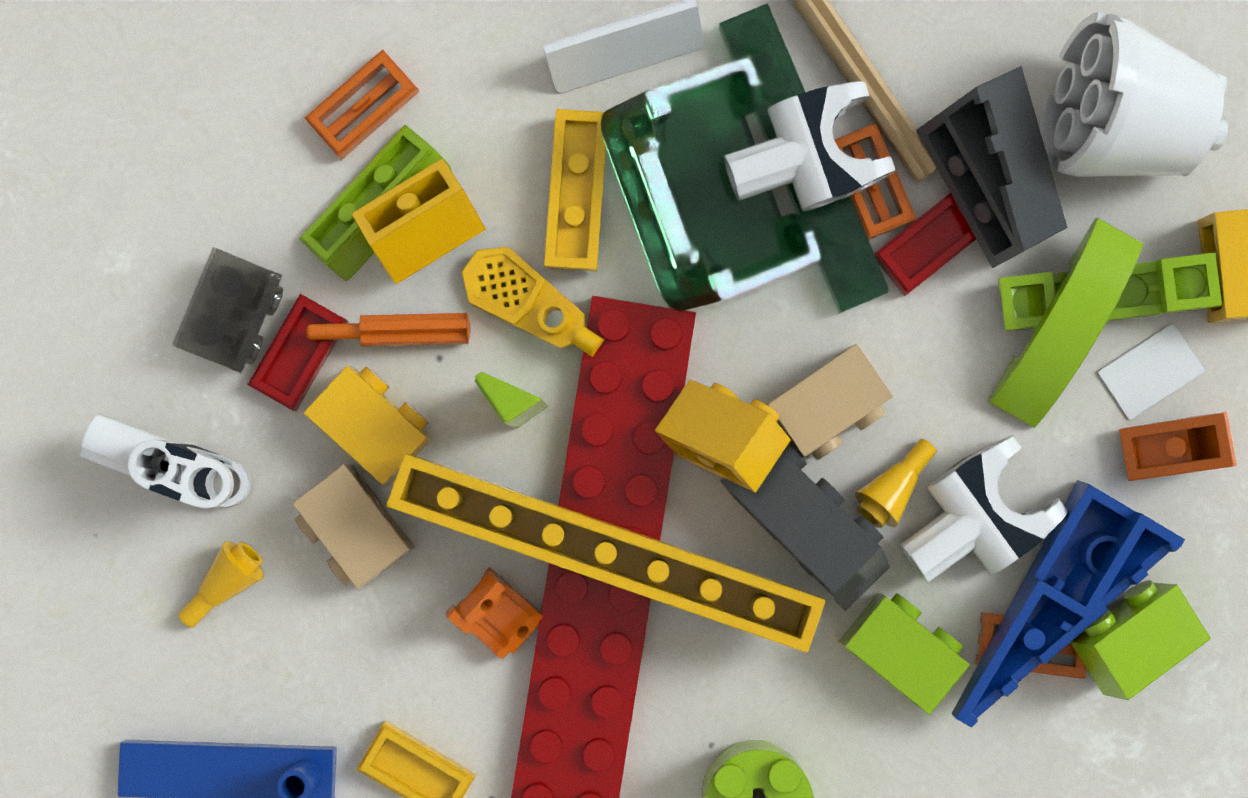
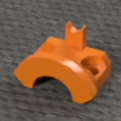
M490 567L484 572L481 581L464 600L462 599L457 606L452 605L446 611V617L465 634L469 632L474 634L501 659H504L509 652L514 654L539 626V622L543 617L536 607L516 592L501 575L499 576Z

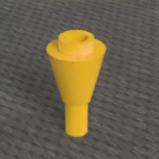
M920 439L901 463H896L855 492V497L860 503L857 511L878 528H882L885 524L897 527L918 481V475L937 453L936 448L927 440Z
M229 541L224 542L200 585L199 592L178 613L180 620L188 627L194 628L214 606L221 605L264 578V572L261 568L263 560L258 552L244 542H239L238 544Z

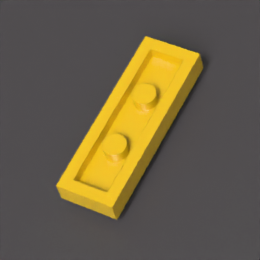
M556 109L544 258L545 268L597 272L609 112Z

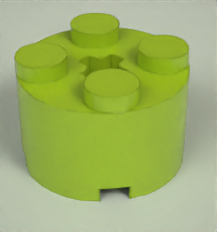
M747 740L729 746L709 767L702 785V798H752L753 790L761 788L767 798H814L809 780L797 761L785 750L771 742L762 740Z

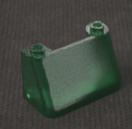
M750 56L645 91L606 110L602 115L601 132L657 287L664 301L676 311L723 301L822 259L813 226L796 213L781 216L772 190L738 201L730 184L723 155L755 145L745 116L753 114L759 109L763 95L762 81L755 72Z

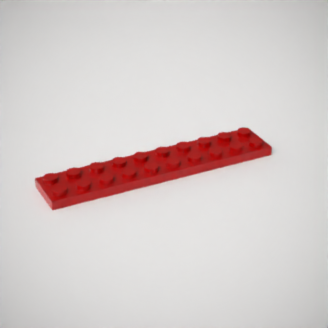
M592 296L587 329L604 339L593 357L583 351L559 506L660 541L674 451L655 432V429L685 387L696 312ZM549 563L541 609L543 617L539 622L511 798L620 797L651 598Z

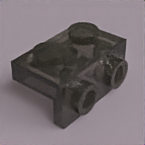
M213 247L172 345L242 373L245 364L252 365L260 352L263 336L258 333L265 316H272L280 304L283 295V287L279 286L282 274L265 269Z

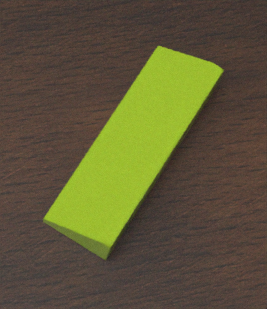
M404 125L303 233L299 240L344 281H348L374 254L373 249L351 213L443 157L407 125Z
M482 371L475 376V383L502 422L513 428H519L549 407L541 398Z

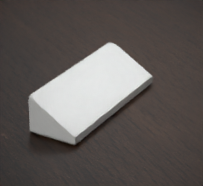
M682 0L545 43L543 49L554 88L558 93H564L703 48L704 39L696 0Z

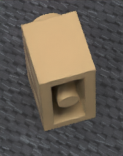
M855 344L766 405L779 415L780 418L777 423L791 439L789 442L791 447L802 458L812 453L814 458L819 460L843 443L838 434L855 423L861 431L883 417L887 412L882 407V404L893 398V396L858 344Z
M343 464L292 503L300 513L295 518L298 527L312 543L320 540L332 555L327 560V564L345 586L352 582L357 589L365 587L415 548L352 464Z

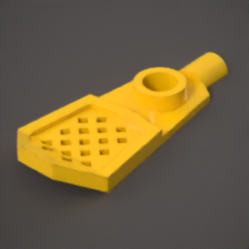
M509 247L476 250L462 270L468 301L471 305L560 349L575 345L593 357L603 343L604 339L585 327V314ZM553 311H562V322L556 327H548L546 323L548 315Z

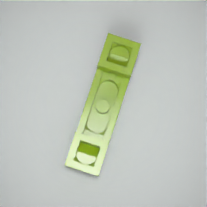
M1099 218L1094 219L1068 263L1072 266L1019 358L1013 357L988 402L1036 428L1065 390L1107 323L1133 272L1144 245L1143 243Z
M1216 252L1164 258L1155 262L1136 264L1108 321L1222 306ZM1045 272L998 278L1004 331L1036 329L1069 272Z

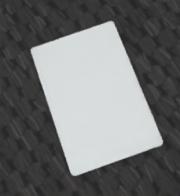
M1171 323L1099 370L1098 374L1127 418L1132 420L1203 374L1205 369L1175 324Z

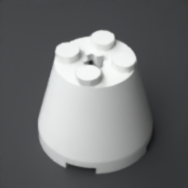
M1096 12L1089 15L1076 27L1059 55L1061 60L1067 61L1058 77L1055 95L1045 94L1039 129L1049 162L1054 164L1057 172L1075 177L1188 176L1201 163L1209 150L1217 151L1221 148L1228 133V123L1225 119H1222L1224 93L1227 87V77L1224 74L1214 72L1129 19L1121 16Z

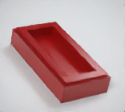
M949 193L874 253L872 257L902 294L906 296L974 242L976 238L952 194Z
M300 293L247 385L292 411H297L337 340H309L306 337V327L309 324L348 323V320Z

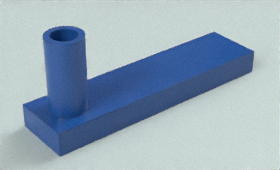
M124 740L120 742L118 797L335 798L337 747Z

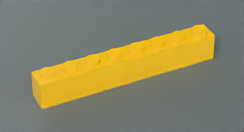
M404 454L386 507L806 653L809 652L826 602L825 599L818 595L411 454Z

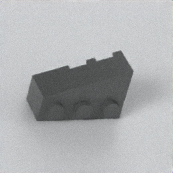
M1022 66L975 87L916 130L992 268L1068 228Z
M789 444L756 493L722 478L720 482L729 494L799 562V565L810 576H813L835 598L834 600L845 612L890 568L882 548L878 545L884 538L882 534L861 514L855 520L851 519L839 507L845 499L824 478H821L815 484L802 471L807 465L806 461Z

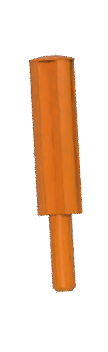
M468 313L360 315L359 323L309 324L306 327V337L309 340L360 339L361 347L468 344L470 339V320Z

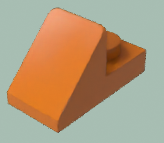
M1227 412L1198 415L1119 429L1128 481L1237 466Z

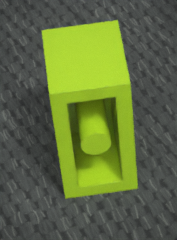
M1151 580L1135 585L1124 594L1125 602L1112 611L1107 610L1088 626L1084 632L1070 642L1103 695L1130 700L1211 639L1177 584L1153 583Z
M877 593L839 640V643L928 715H931L970 666L967 661L958 655L964 646L939 626L931 633L916 620L922 612L900 594L896 593L890 600L885 595Z

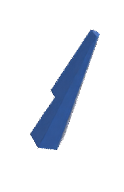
M1077 480L1064 504L1068 510L1066 516L1047 535L951 714L967 726L973 727L978 722L977 718L1002 696H1009L1018 688V682L1039 664H1046L1108 610L1107 606L1128 587L1141 582L1149 575L1147 571L1169 552L1177 551L1185 539L1142 513L1125 506L1094 486Z

